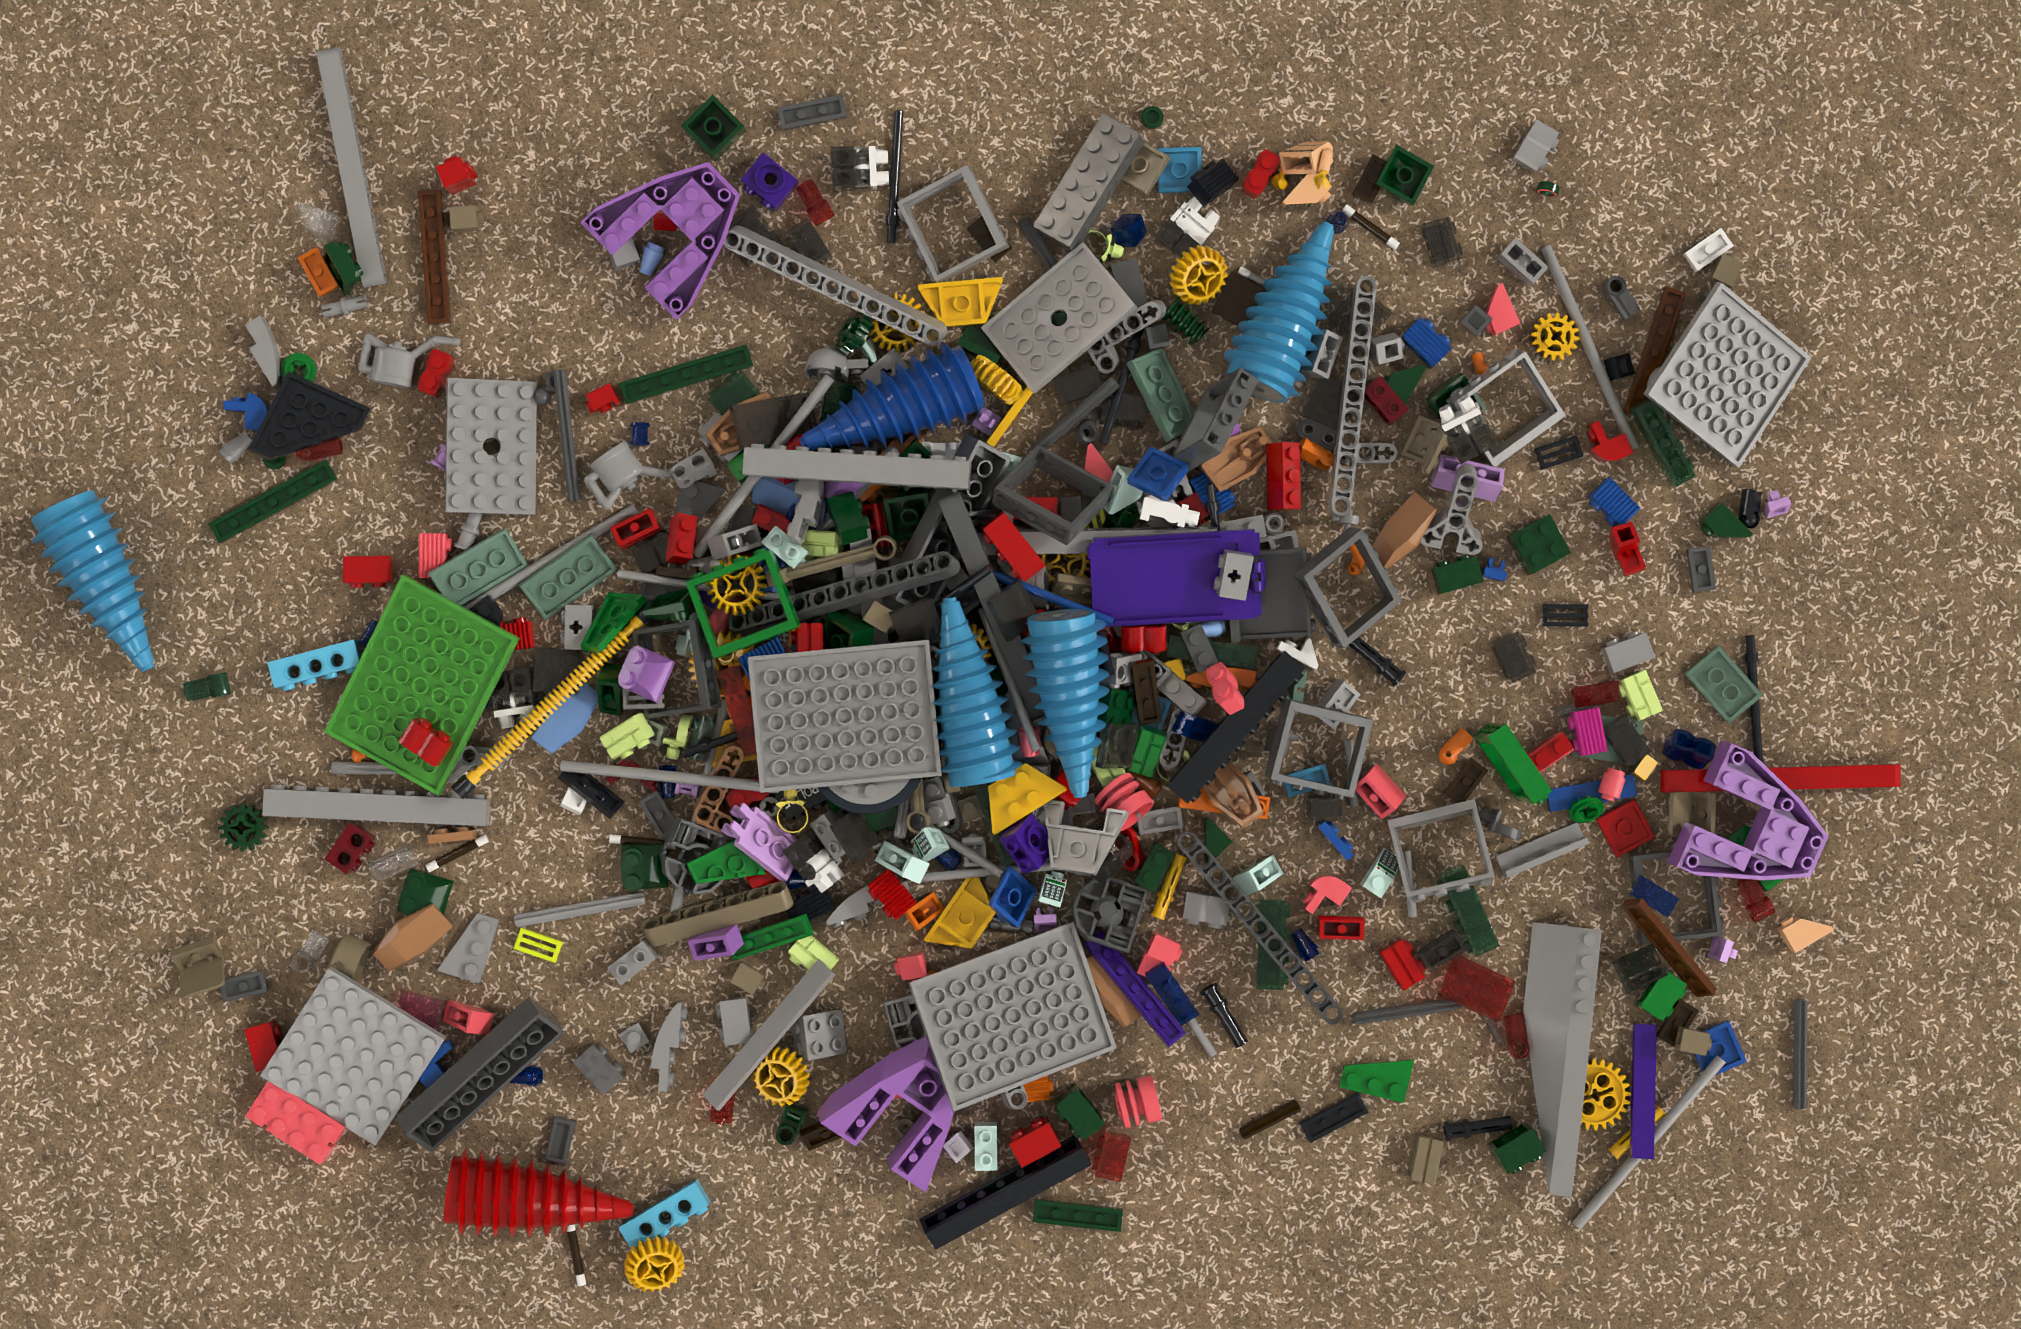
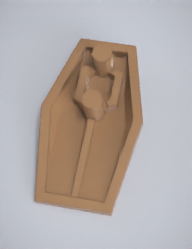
M765 392L731 406L705 436L721 457L741 450L744 447H749L751 444H757L785 417L768 393Z
M1257 427L1230 437L1222 453L1206 461L1200 467L1211 483H1215V488L1219 493L1254 475L1266 460V444L1272 442L1263 429Z
M1416 492L1388 519L1372 545V548L1379 555V561L1386 569L1418 546L1437 511Z
M1230 762L1223 769L1219 767L1214 773L1216 777L1208 786L1206 784L1203 785L1213 806L1242 828L1264 814L1249 778Z
M432 903L396 921L372 953L388 971H391L426 953L453 925Z
M1093 956L1088 957L1087 962L1103 1009L1123 1027L1140 1018V1013Z

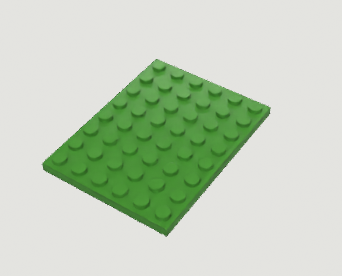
M402 575L324 732L439 796L442 794L520 638L409 576ZM425 718L432 723L431 727L437 732L441 730L450 736V740L454 744L439 766L434 767L428 764L417 754L411 752L398 742L412 719Z

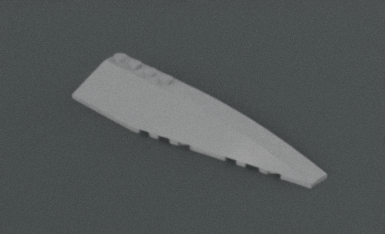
M1533 922L1523 1014L1541 1141L1547 1151L1543 1154L1547 1186L1550 1195L1572 1197L1602 930Z

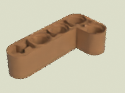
M733 741L723 747L710 775L718 776L717 773L720 769L729 770L727 777H735L744 758L743 749L739 743ZM734 749H736L738 756L733 755L731 759V764H729V751L733 752ZM703 787L693 808L696 822L724 834L721 832L723 826L718 824V820L723 817L730 820L729 825L733 821L732 814L728 810L719 807L728 788ZM712 788L720 791L716 797H710L707 793ZM701 808H707L710 811L706 817H701L697 814Z

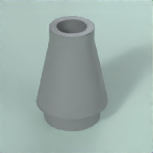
M243 432L236 438L221 445L222 448L219 452L232 464L234 461L237 462L252 443V440Z

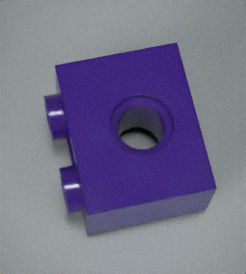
M765 153L759 156L741 179L742 184H744L743 189L753 197L756 194L761 198L760 203L768 210L774 208L776 211L799 184L795 177ZM768 176H776L777 182L774 185L766 184Z
M1032 813L1010 825L999 838L1023 874L1038 870L1050 856L1048 830L1038 823Z

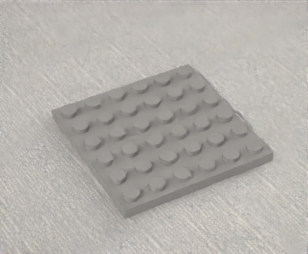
M1716 282L1643 394L1731 465L1739 468L1812 357L1722 282Z
M330 966L260 1076L287 1093L294 1094L376 1146L446 1036Z

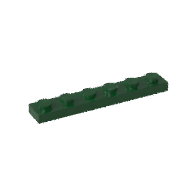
M746 344L620 382L619 384L625 404L628 405L754 366Z
M324 460L212 521L209 525L218 542L222 544L334 483L338 478L329 461Z

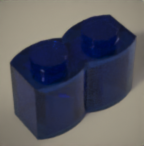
M1675 729L1665 739L1662 753L1669 759L1683 761L1692 768L1703 769L1713 760L1716 745L1706 738H1696L1686 730Z

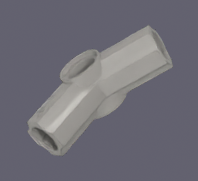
M475 745L465 746L448 782L452 784L472 766L482 764L483 761L480 758L483 756L487 759L485 754L489 753L491 755L489 752L491 748ZM469 749L475 753V759L472 762L466 758V752ZM501 757L503 759L502 763L497 761L499 764L498 767H496L494 764L492 766L494 768H503L505 758Z

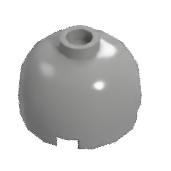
M824 346V348L813 351L807 358L804 376L811 381L812 377L822 379L827 374L834 380L832 386L842 385V381L845 380L847 382L849 376L847 358L834 346Z

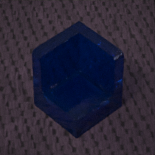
M1123 214L1111 227L1115 243L1122 247H1136L1147 234L1141 214Z

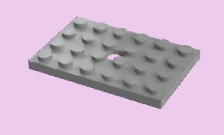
M1082 242L984 324L981 329L1035 394L1137 309V306L1085 243ZM1057 311H1065L1067 314V321L1062 326H1054L1052 324V315Z
M465 378L446 379L445 512L536 515L537 402L534 399V393L537 390V382ZM494 438L499 442L500 450L496 455H488L484 451L483 443L486 439Z

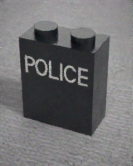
M818 788L797 789L798 796L796 800L807 801L804 804L806 809L812 807L813 810H816L826 805L824 802L826 799ZM784 791L774 793L778 802L786 801ZM789 803L782 807L787 819L792 817L795 821L806 815L804 808L796 803Z

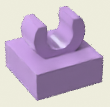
M984 407L971 425L990 437L1002 417Z
M1777 490L1769 492L1768 502L1764 509L1766 518L1788 513L1791 506L1789 497L1780 498Z
M1049 907V913L1042 915L1040 908H1037L1036 915H1034L1035 933H1043L1057 927L1056 914H1053L1052 907Z
M1714 936L1707 956L1727 963L1729 957L1736 959L1738 950L1732 949L1734 942Z

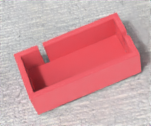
M267 1081L245 1115L246 1118L260 1127L267 1125L266 1131L319 1165L327 1160L336 1146V1142L340 1140L347 1129L345 1125Z

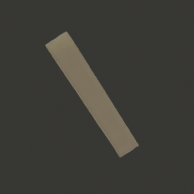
M780 881L650 917L643 921L641 928L649 945L656 947L779 913L791 908L794 902L786 883Z

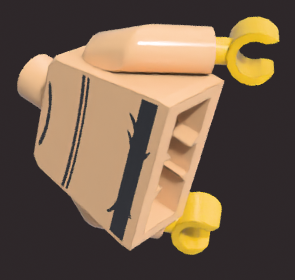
M1307 141L1279 153L1281 160L1278 169L1279 174H1276L1271 179L1273 186L1277 190L1279 187L1281 190H1284L1288 186V182L1284 178L1285 175L1316 174L1318 172L1319 174L1313 178L1317 189L1319 190L1321 185L1325 189L1329 188L1330 182L1326 174L1329 173L1330 166L1333 163V147L1328 141Z

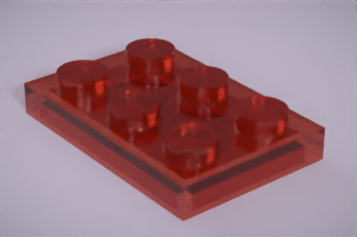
M1455 953L1451 958L1437 995L1499 1022L1515 981Z

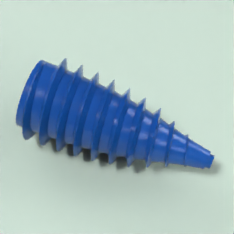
M942 341L940 344V354L935 355L930 349L926 348L925 360L920 362L915 356L911 355L910 367L907 369L896 362L895 374L891 377L881 370L880 383L877 385L866 379V391L860 394L855 389H852V400L848 404L839 401V410L832 415L827 414V419L802 434L799 441L801 447H809V451L829 447L833 449L835 446L847 445L851 449V444L863 443L869 449L870 441H880L886 448L887 438L894 437L903 445L904 434L911 433L919 441L920 430L928 429L935 436V425L943 423L951 431V420L959 418L966 425L967 414L976 411L980 415V409L984 408V400L972 366L962 347L959 345L951 349Z

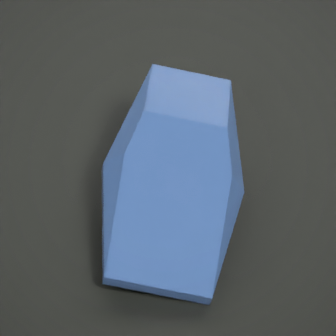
M762 477L753 488L751 502L758 505L762 504L787 517L794 518L795 506L797 502H800V499L794 493L797 480L795 479L793 482L784 485L776 478ZM825 498L819 520L820 524H823L826 515L827 499Z
M583 680L581 681L582 687L579 684L576 685L579 688L578 691L573 688L572 690L575 693L572 695L569 692L568 694L571 696L569 699L566 696L564 697L567 700L565 703L562 700L560 701L562 703L561 707L556 704L557 711L552 708L551 710L554 713L551 715L548 712L547 714L550 717L547 719L544 716L543 718L546 720L544 723L541 720L539 721L541 726H536L537 730L534 731L531 737L534 742L550 754L556 752L583 731L598 704L597 691Z

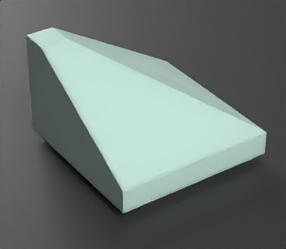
M869 339L859 349L865 358L868 359V363L872 365L877 361L874 342L872 339Z

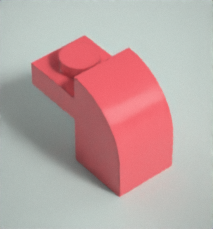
M1318 876L1309 883L1315 891L1313 893L1310 891L1303 900V903H1305L1303 908L1313 914L1325 896L1340 906L1352 887L1335 876Z

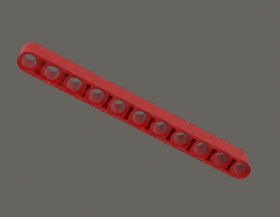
M1901 764L1767 767L1790 790L1901 787ZM1708 769L1660 770V792H1711L1724 790L1703 781Z

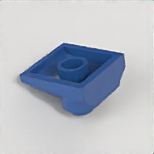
M1008 866L988 905L997 913L1000 921L1019 928L1037 889L1016 870Z

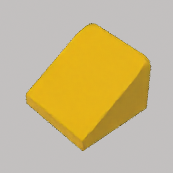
M1178 658L1164 663L1181 680H1186L1187 677L1181 659Z
M1645 754L1632 774L1642 780H1646L1658 762Z

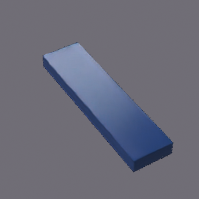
M1624 775L1626 780L1620 799L1637 796L1634 775ZM1601 780L1553 788L1551 789L1553 792L1548 794L1547 803L1549 812L1568 809L1571 807V802L1578 801V797L1585 798L1586 795L1589 797L1596 795L1602 802L1609 800L1601 798L1602 794L1598 793Z

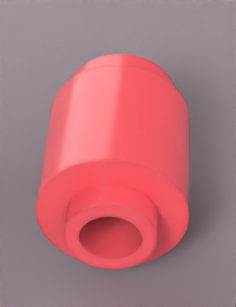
M1031 723L1041 747L1039 727ZM1021 724V728L1017 729L1018 744L1021 747L1019 751L1022 752L1023 757L1038 756L1040 750L1032 751Z
M1608 767L1607 772L1603 774L1598 793L1602 794L1601 798L1613 802L1615 798L1620 799L1626 780L1624 778L1625 772Z

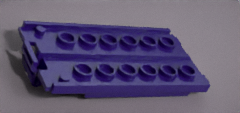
M1255 529L1093 538L1094 543H1089L1087 548L1091 572L1092 607L1090 609L1115 618L1112 626L1106 625L1105 627L1257 618V615H1262L1260 591H1263L1265 588L1264 558H1259L1258 562H1253L1246 601L1219 597L1216 590H1214L1215 577H1219L1221 569L1218 568V559L1220 554L1223 555L1224 549L1260 555L1259 532H1255ZM1233 569V572L1228 573V576L1232 579L1233 576H1237V573Z

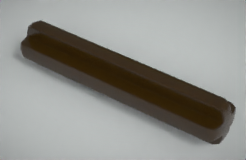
M1293 1100L1241 1127L1239 1132L1243 1139H1248L1300 1112L1301 1107L1296 1100Z

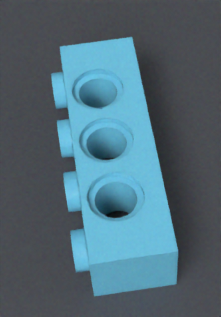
M353 639L267 662L274 688H281L282 691L294 689V684L303 682L305 686L317 683L316 678L324 677L325 680L338 677V673L346 671V674L353 673L362 656L359 641ZM338 654L343 657V663L339 667L334 663V658ZM316 660H319L322 665L319 672H315L312 667ZM294 666L300 669V674L297 678H294L291 674V669Z
M698 1179L621 1223L618 1228L631 1249L632 1245L638 1246L639 1240L645 1242L647 1236L653 1239L657 1235L660 1239L670 1232L669 1228L674 1225L678 1228L689 1221L688 1217L696 1214V1216L703 1214L708 1210L707 1206L711 1201ZM681 1200H687L690 1203L691 1208L689 1210H683L680 1207L679 1202ZM663 1211L669 1212L671 1220H662L660 1213ZM649 1223L652 1226V1231L649 1233L644 1232L641 1224Z

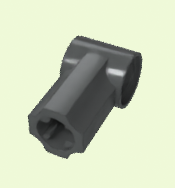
M1613 276L1602 283V293L1610 299L1623 320L1640 310V307L1627 289V284L1623 277ZM1612 281L1618 286L1617 292H1613L1610 289Z

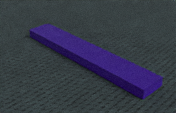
M1100 930L1093 937L1104 940L1105 934ZM1086 941L1084 943L1085 948L1168 1048L1186 1034L1119 951L1104 947L1096 942Z
M1633 1024L1630 1158L1654 1159L1657 1025Z

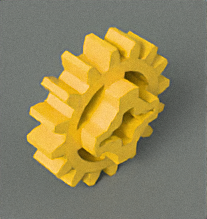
M1557 312L1552 318L1549 313L1546 315V321L1541 317L1538 319L1540 325H1533L1532 328L1536 332L1530 334V337L1535 338L1531 346L1537 345L1538 348L1535 353L1542 352V359L1550 356V361H1554L1557 356L1559 361L1564 359V354L1566 356L1572 354L1569 349L1575 350L1577 348L1574 342L1578 341L1580 337L1575 336L1574 333L1579 331V329L1572 328L1575 322L1573 320L1568 323L1567 315L1560 318ZM1550 323H1559L1562 326L1554 327V325ZM1541 331L1544 333L1543 342L1541 341ZM1567 332L1569 336L1568 342L1565 340ZM1557 333L1559 336L1557 340L1553 341L1551 337ZM1556 347V349L1559 351H1551L1547 348Z

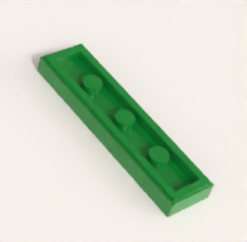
M807 914L742 934L741 937L744 944L731 955L733 961L814 935Z

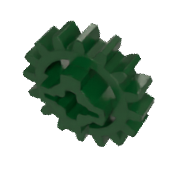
M857 312L851 319L848 318L844 322L842 329L838 332L839 338L835 345L836 349L844 355L853 353L854 349L861 348L872 331L871 323L874 319L861 312Z
M241 803L240 808L238 805H233V811L229 809L224 811L227 817H220L224 824L218 826V829L224 831L220 838H227L224 843L225 845L232 843V850H237L240 846L241 852L247 850V846L250 850H254V843L256 845L263 844L260 838L267 837V834L263 831L268 829L269 826L263 824L267 817L261 818V809L254 811L255 805H250L247 808L246 803ZM237 815V819L231 823L233 817ZM250 815L256 820V823L250 819ZM243 824L252 828L243 830L235 827ZM231 832L237 836V840L232 836ZM253 832H257L254 838L250 840V835Z

